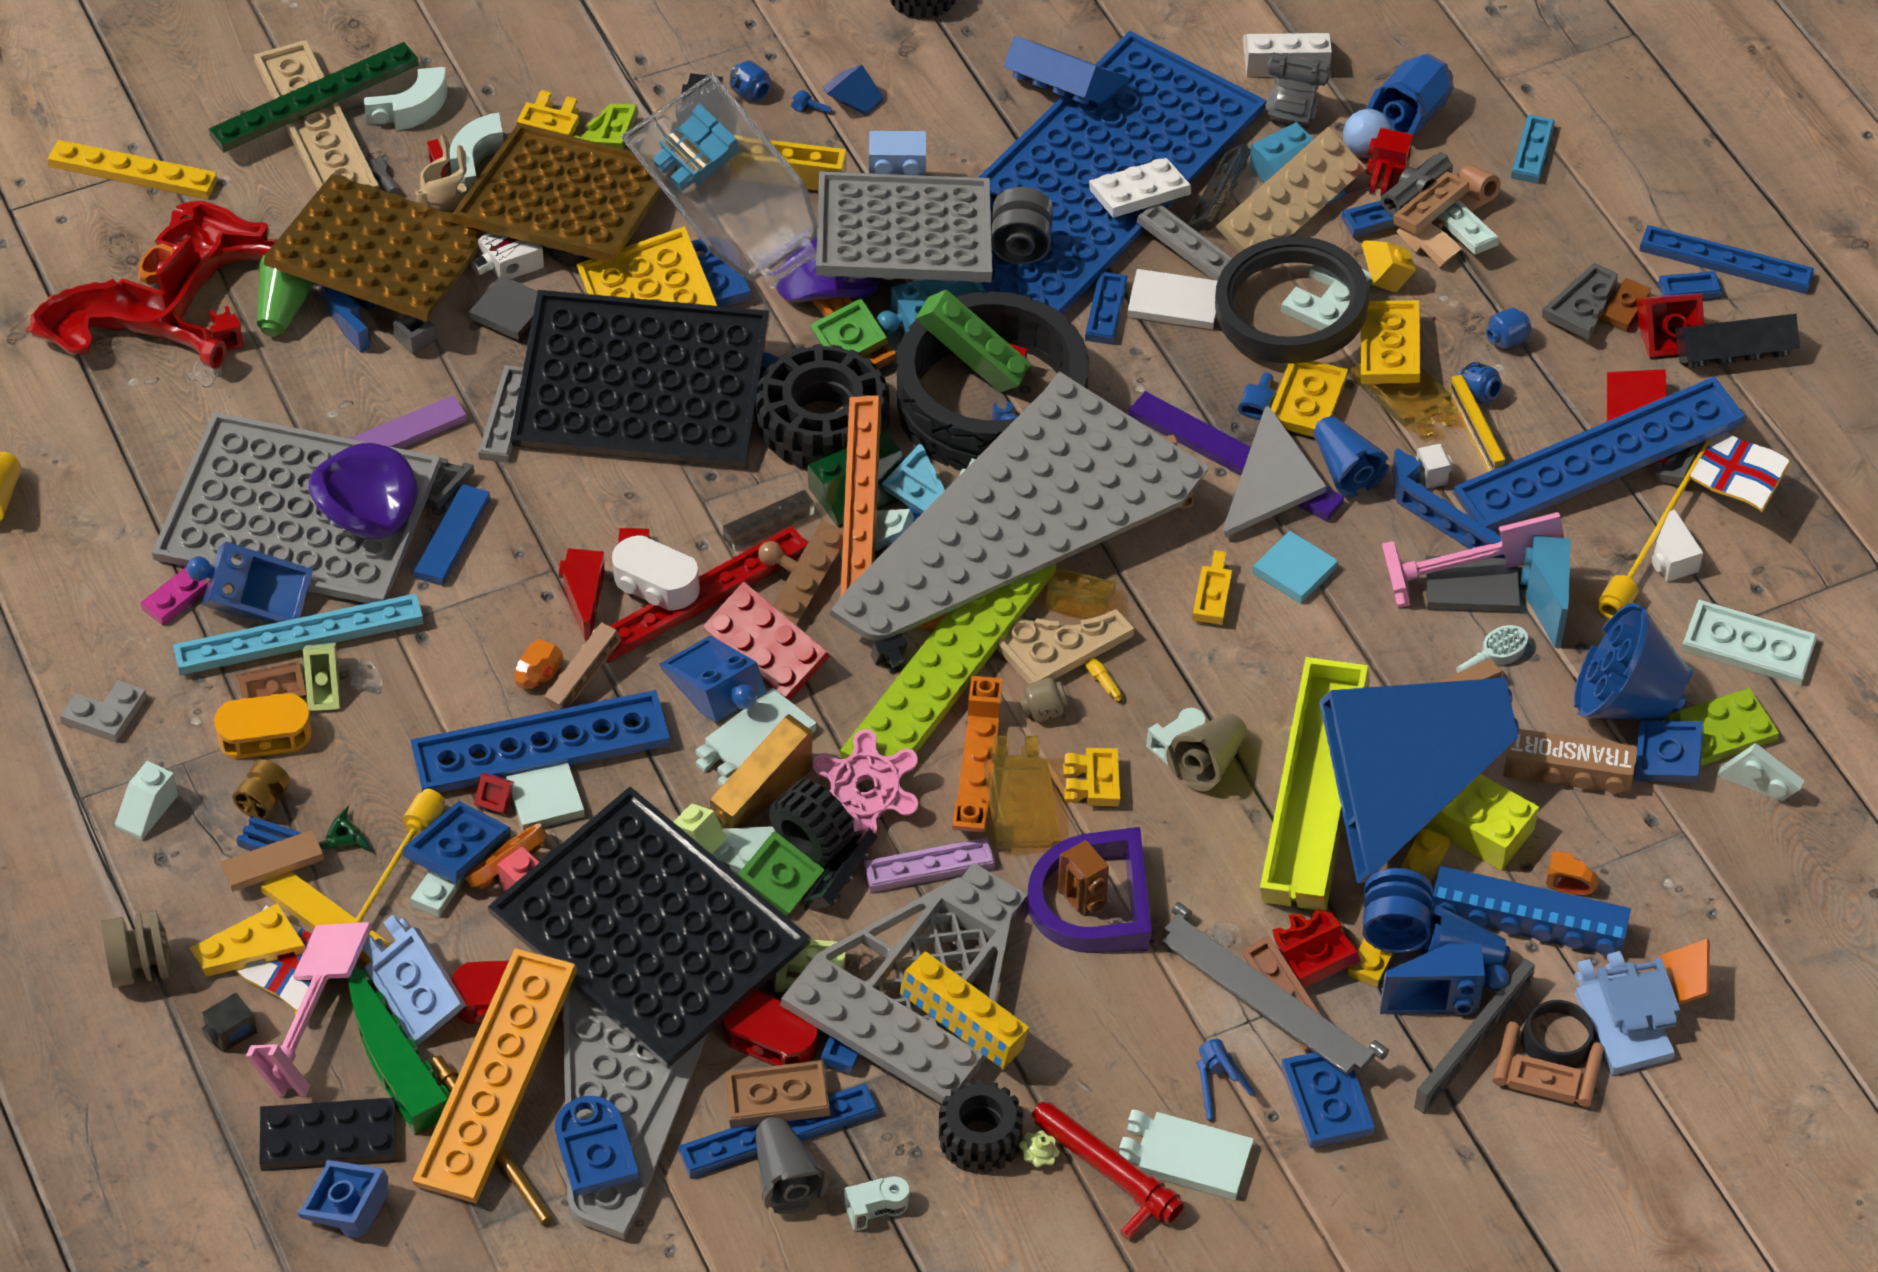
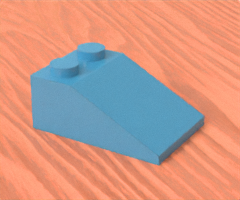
M1297 122L1251 144L1249 169L1265 183L1314 139ZM1343 189L1326 205L1344 197L1345 190Z
M1534 535L1532 548L1526 547L1524 565L1528 567L1522 568L1521 585H1526V599L1553 646L1561 648L1568 613L1571 539Z

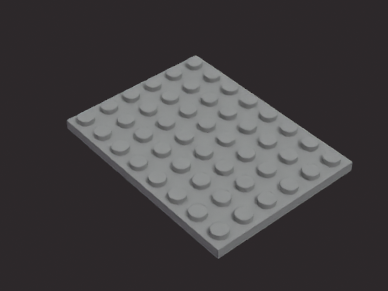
M213 412L152 550L153 560L187 566L190 559L201 556L206 558L213 567L218 547L226 541L313 569L307 590L309 592L363 603L387 600L441 465L440 456L390 447L401 453L410 464L417 481V500L412 513L401 529L382 539H367L332 526L326 516L313 502L308 484L310 475L322 462L350 446L369 442ZM231 558L234 565H240V560Z

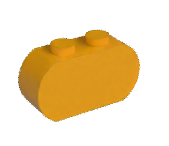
M293 693L227 701L217 710L214 717L219 748L226 756L235 760L300 751L308 744L312 735L308 706L301 697Z

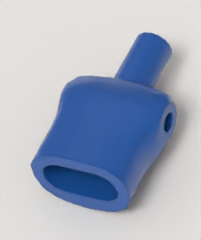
M1263 373L1258 385L1247 384L1245 386L1242 400L1238 406L1240 414L1248 418L1261 420L1265 407H1272L1277 394L1275 390L1270 388L1273 381L1272 374Z

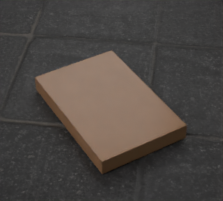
M824 1060L724 1072L730 1128L759 1125L764 1119L769 1117L791 1121L830 1116Z

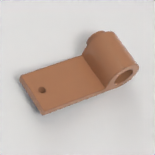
M1466 165L1457 175L1469 181L1470 191L1461 197L1459 201L1471 212L1492 201L1499 193L1501 185L1499 177L1475 165ZM1438 217L1431 222L1439 229L1444 227V222Z

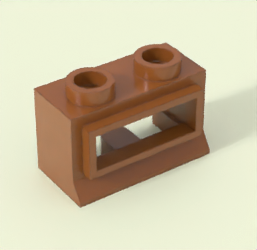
M1087 840L1060 854L1058 893L1065 895L1064 897L1077 912L1080 911L1084 916L1090 912L1095 913L1106 904L1109 865Z

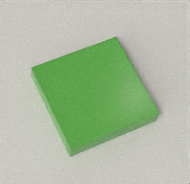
M861 298L810 324L813 334L823 346H842L843 349L849 351L852 349L859 352L863 358L889 345L886 335Z
M773 831L737 876L788 917L825 869Z

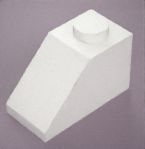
M1675 510L1669 511L1657 539L1654 555L1652 556L1654 569L1661 573L1666 582L1698 573L1703 556L1702 550Z

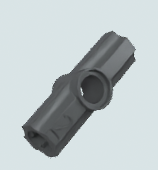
M1439 152L1430 157L1417 169L1413 167L1406 168L1401 174L1398 184L1381 196V205L1385 208L1386 213L1393 216L1444 173H1452L1453 163L1450 162L1446 154Z

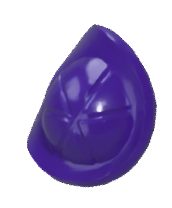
M814 236L802 242L786 258L778 274L776 290L781 297L791 302H809L839 297L863 298L874 295L881 285V278L866 277L858 279L848 276L826 277L816 275L817 236Z
M377 443L356 444L331 456L312 472L308 484L313 502L326 516L332 526L367 539H382L401 529L412 513L418 495L416 477L406 458L395 449Z

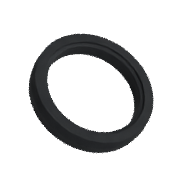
M1302 236L1268 239L1244 249L1234 256L1222 270L1217 281L1215 293L1217 319L1227 339L1238 349L1253 357L1276 363L1309 362L1324 358L1341 350L1362 329L1369 305L1366 277L1358 262L1345 250L1332 243ZM1283 263H1306L1324 268L1343 281L1351 296L1347 309L1337 321L1320 331L1302 336H1276L1253 328L1238 315L1234 308L1233 300L1239 287L1251 275L1264 268Z

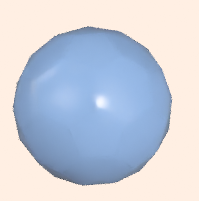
M1363 109L1357 111L1350 116L1344 126L1343 140L1345 145L1359 158H1372L1373 155L1368 154L1370 141L1372 138L1377 139L1380 128L1393 130L1389 119L1377 110Z

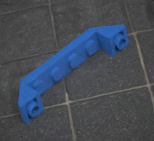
M1398 448L1394 451L1392 477L1396 501L1399 505L1468 549L1501 542V536L1494 530L1483 526L1470 515L1458 510L1448 501L1441 499L1419 484L1422 463ZM1502 554L1492 558H1505V555Z

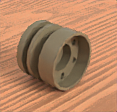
M157 910L149 912L150 927L145 928L141 913L135 915L134 930L128 931L123 917L101 921L106 959L113 988L135 985V969L142 968L147 982L153 981L151 966L158 965L160 978H169L168 971L171 959L166 929L158 916Z

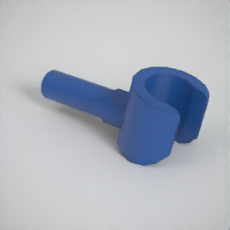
M805 90L798 91L792 97L794 101L791 103V107L797 112H801L808 106L829 114L832 108L812 100L809 93Z

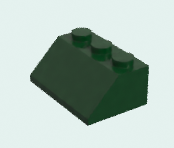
M887 431L880 433L877 511L900 501L886 492L882 485L905 460L902 451ZM847 448L808 464V488L838 528L844 525Z

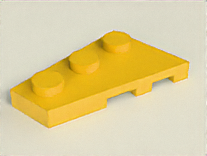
M278 903L190 947L194 959L206 977L245 968L247 963L261 959H265L266 963L278 960V955L290 952L300 955L306 949Z

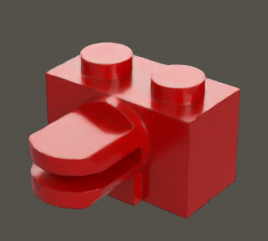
M1380 128L1377 139H1371L1368 154L1373 155V157L1369 158L1366 168V174L1370 175L1369 195L1375 196L1377 190L1381 189V197L1398 184L1401 174L1410 164L1413 134Z

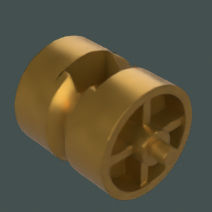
M259 759L246 776L248 779L243 780L236 789L232 799L236 807L247 816H254L265 820L277 804L275 800H279L291 784V779L287 772L276 763Z

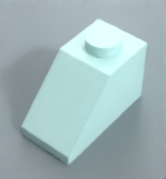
M146 761L128 783L115 822V828L139 840H143L178 796L174 773Z

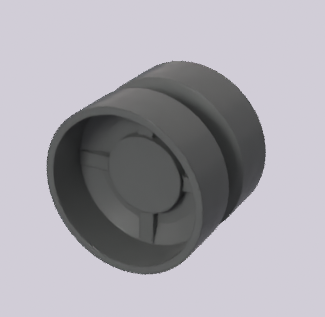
M1029 187L1010 188L996 197L993 204L991 247L999 258L1013 264H1031L1040 261L1048 254L1051 247L1053 204L1049 197L1041 191Z

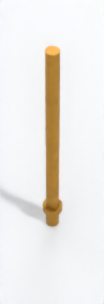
M437 1056L431 1061V1064L439 1075L438 1081L440 1084L447 1086L449 1091L452 1092L459 1074L455 1068L448 1066L442 1056ZM502 1144L496 1157L497 1161L542 1226L549 1224L553 1219L552 1215Z

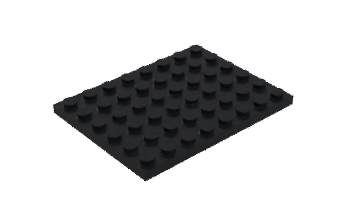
M538 290L510 442L512 446L747 467L756 410L757 386L761 378L770 311Z
M631 786L488 905L489 913L535 954L575 964L577 973L571 985L667 1069L810 944L809 935Z

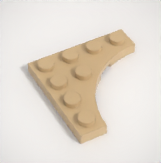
M1117 609L1094 618L1081 620V624L1059 625V621L1038 618L1034 622L1021 617L1018 622L1013 624L1011 631L1004 640L1000 639L997 650L1028 684L1049 677L1055 680L1086 663L1090 658H1095L1133 637L1134 627Z

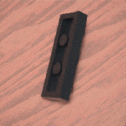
M870 828L854 832L853 839L833 857L803 901L811 910L823 907L829 908L839 900V893L844 885L856 875L855 869L872 851L870 847L877 839V836Z

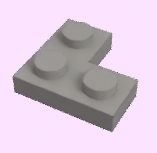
M117 680L103 703L75 693L60 715L61 724L117 743L147 698L146 690Z

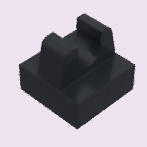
M903 633L874 643L871 657L875 665L884 662L889 673L902 670L901 665L904 664L902 656L907 647Z

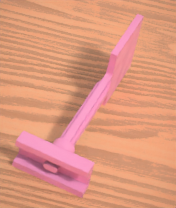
M1559 512L1499 527L1501 542L1417 563L1415 561L1402 563L1394 541L1383 543L1382 546L1398 608L1410 606L1407 581L1418 579L1420 575L1502 554L1505 555L1507 568L1523 565L1526 547L1532 548L1534 535L1564 538Z
M370 922L317 925L293 975L295 980L312 981L282 1046L278 1044L250 1046L246 1057L278 1097H284L288 1089H295L300 1096L307 1095L310 1084L293 1064L296 1057L295 1050L327 980L330 978L350 977L371 931L372 925Z

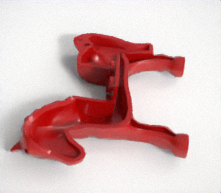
M190 201L179 204L172 211L169 226L155 240L156 245L165 244L173 248L172 255L166 262L161 261L156 269L161 291L123 278L118 283L114 279H110L103 283L92 282L73 288H66L58 294L49 296L46 302L41 303L31 314L30 325L26 328V332H31L34 336L60 346L71 355L87 354L91 349L93 341L89 327H101L112 330L128 329L135 333L166 338L189 346L199 353L200 361L204 365L212 369L219 368L226 356L225 343L221 340L213 339L211 330L186 323L183 320V316L195 294L216 271L231 262L261 260L277 239H268L269 228L267 223L248 222L235 215L229 209L213 203Z

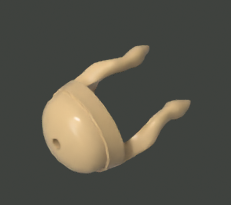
M441 134L440 140L443 157L427 165L420 173V190L415 192L416 201L420 203L425 202L428 207L443 212H453L467 194V187L460 183L467 171L466 152L462 145L457 146L460 169L448 177L441 178L442 168L450 160V143L446 135Z

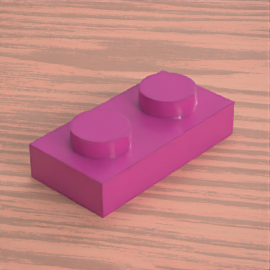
M185 567L141 601L142 610L163 626L206 592L207 583L204 580L196 581L191 579Z

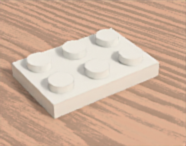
M1167 158L1155 159L1150 163L1129 167L1124 171L1102 175L1100 178L1089 181L1090 191L1113 218L1191 194L1189 182Z

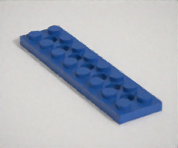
M653 690L411 739L410 742L421 790L432 789L440 793L479 785L482 773L506 779V776L553 765L568 763L569 766L670 746V736L657 691ZM630 720H636L641 723L637 727L625 725ZM601 726H605L610 729L608 732L603 734L596 733L594 731L596 728ZM577 733L579 737L574 740H568L564 738V735ZM538 739H545L548 741V743L544 746H536L533 744V742ZM514 745L517 747V750L508 753L502 751V748ZM478 751L487 754L481 759L471 757L473 753ZM444 758H453L456 760L451 765H443L440 763V761Z

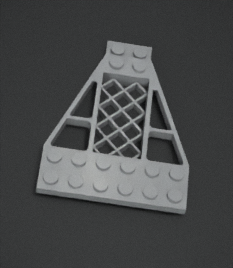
M973 862L961 878L957 877L817 953L781 998L780 1006L938 1102L943 1103L946 1095L951 1096L952 1089L955 1087L962 1089L963 1083L971 1081L981 1067L983 1054L940 1028L939 1025L941 1023L930 1015L920 1016L912 1011L911 1007L916 1005L903 995H901L902 998L892 999L885 995L883 990L901 989L903 981L901 968L909 967L920 956L918 946L934 944L936 954L930 955L945 966L946 962L961 960L963 970L954 972L970 984L996 950H998L989 998L995 1001L1010 922L1026 902L1028 894ZM924 910L897 945L890 946L875 937ZM951 922L953 932L937 933L935 924ZM958 925L962 926L967 930L960 931ZM929 926L931 935L920 936L926 927ZM978 938L980 948L965 950L963 940ZM956 941L958 951L943 953L940 943ZM861 943L886 958L868 981H862L830 960ZM912 948L914 957L903 958L908 950ZM968 959H974L969 966ZM894 970L897 979L886 980Z

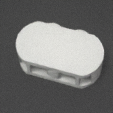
M645 536L629 537L621 541L614 548L612 553L614 580L617 587L624 592L636 595L647 600L652 605H658L667 610L683 609L697 599L700 587L698 566L694 558Z

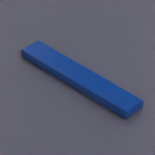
M1650 225L1646 227L1639 249L1641 252L1803 294L1808 292L1815 269Z
M864 1083L828 1095L830 1116L787 1121V1123L799 1139L804 1141L878 1116V1108L867 1084ZM759 1125L730 1128L679 1145L678 1153L689 1178L691 1179L758 1156L755 1131Z

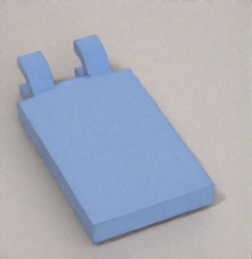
M392 915L383 923L396 941L387 948L382 939L374 940L371 935H368L363 950L367 953L371 962L365 966V969L377 989L383 995L392 1013L400 1020L408 1038L411 1037L415 1044L419 1046L466 1007L467 1004L420 929L416 927L411 928L405 918L399 920L396 915Z
M1620 951L1607 955L1610 964L1605 965L1606 970L1625 966ZM1590 959L1577 962L1579 972H1575L1574 977L1580 987L1576 988L1574 996L1579 1006L1591 1018L1594 1038L1597 1043H1601L1604 1046L1603 1057L1611 1074L1616 1075L1672 1060L1675 1051L1664 1029L1653 1030L1650 1022H1648L1649 1028H1647V1032L1624 1035L1622 1027L1615 1028ZM1626 973L1611 975L1608 977L1614 978L1619 976H1625Z

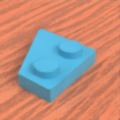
M918 444L882 483L886 492L920 514L945 491L921 444Z

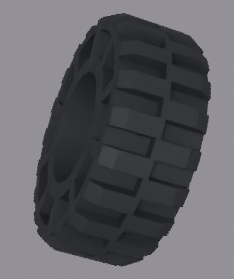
M823 344L794 349L792 353H785L779 357L775 364L772 363L764 372V376L759 380L756 395L758 431L764 438V443L772 451H776V455L786 462L789 460L800 468L808 467V464L847 448L850 397L879 395L881 399L880 433L885 432L889 426V387L886 385L883 373L879 369L876 370V365L867 357L864 359L855 350L850 349L849 351L843 349L842 346H823ZM815 401H831L844 406V408L836 412L826 414L809 412L801 407Z

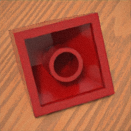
M1702 293L1636 298L1638 327L1648 357L1678 354L1675 328L1705 325Z

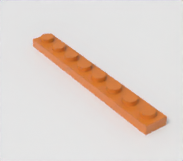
M879 395L849 398L840 598L875 561L881 399Z

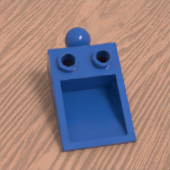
M226 541L218 547L213 567L206 558L201 556L190 559L186 567L188 576L193 580L202 581L209 578L202 602L203 606L232 615L270 623L300 618L313 572L311 568ZM231 558L240 560V565H234ZM230 585L233 589L232 594L224 593L223 587Z
M712 636L706 637L660 663L663 672L697 710L715 722L739 709L751 708L758 698L767 694L757 662Z
M1481 943L1446 944L1385 972L1380 1014L1456 1013L1467 1015L1478 1013L1483 985L1492 991H1499L1500 988L1508 984L1509 974L1500 965L1489 966L1484 971Z

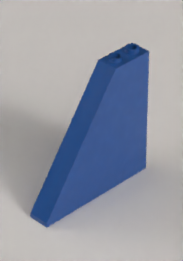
M1506 678L1330 690L1319 701L1357 884L1364 883L1372 874L1376 873L1518 738L1519 724L1517 719L1514 718L1511 705L1512 693L1507 687Z

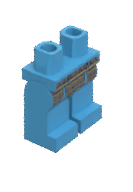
M701 104L692 110L693 115L685 123L675 129L668 138L665 137L660 142L662 150L652 159L655 167L662 173H666L673 165L678 168L671 176V180L681 191L693 183L699 187L704 182V179L711 176L740 151L737 138L720 122L718 123L717 119Z

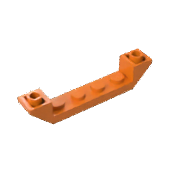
M971 677L968 720L952 830L985 832L999 730L1003 678Z

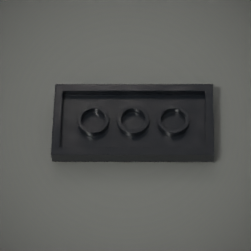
M395 1098L261 1106L259 1153L261 1171L326 1166L327 1160L351 1164L395 1162Z

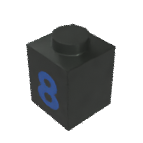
M237 993L230 995L202 1012L205 1023L202 1031L210 1044L216 1043L223 1052L257 1033L254 1014Z

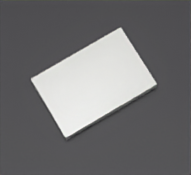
M1137 269L1127 317L1213 330L1216 317L1215 293L1217 280Z

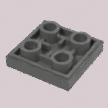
M501 275L469 311V317L476 322L519 340L532 324L537 291Z

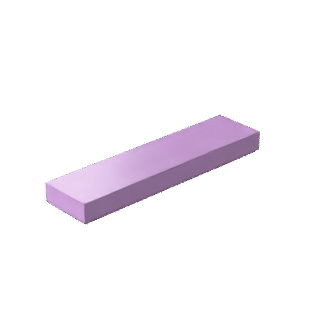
M988 837L866 860L863 861V869L870 893L961 876L965 874L973 862L986 870L995 869V860Z

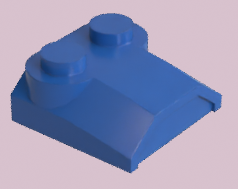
M327 1160L325 1168L302 1209L297 1214L302 1219L340 1228L347 1237L361 1236L370 1229L388 1196L389 1176L383 1168Z

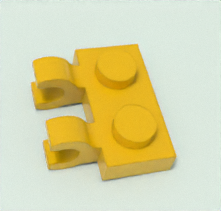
M541 90L535 104L526 102L516 121V124L520 123L573 136L579 124V108H575L578 99L567 96L561 110L552 108L553 102L549 101L552 92Z
M1086 747L1085 755L1066 753L1065 764H1063V776L1076 777L1086 773V780L1066 779L1064 801L1074 803L1087 798V806L1119 807L1118 748Z

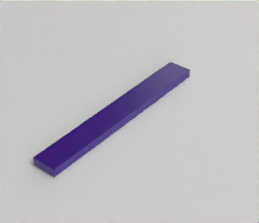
M1146 391L1129 408L1128 415L1166 436L1174 434L1177 442L1242 475L1251 449L1250 446ZM1326 487L1325 493L1297 506L1328 522L1343 504L1344 496Z

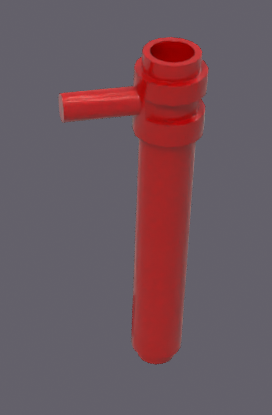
M1042 1101L1035 1107L1032 1112V1118L1035 1119L1034 1122L1037 1126L1132 1196L1134 1203L1141 1207L1121 1229L1120 1234L1125 1239L1130 1241L1151 1217H1154L1159 1222L1165 1221L1167 1224H1171L1182 1213L1185 1203L1180 1199V1194L1171 1188L1166 1189L1165 1183L1156 1176L1150 1177L1053 1103Z

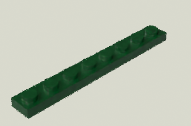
M405 42L399 43L208 128L209 135L220 150L225 153L419 66L418 57Z

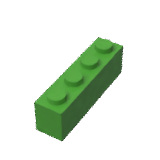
M947 289L929 296L915 318L916 321L1000 393L1019 386L1032 364Z

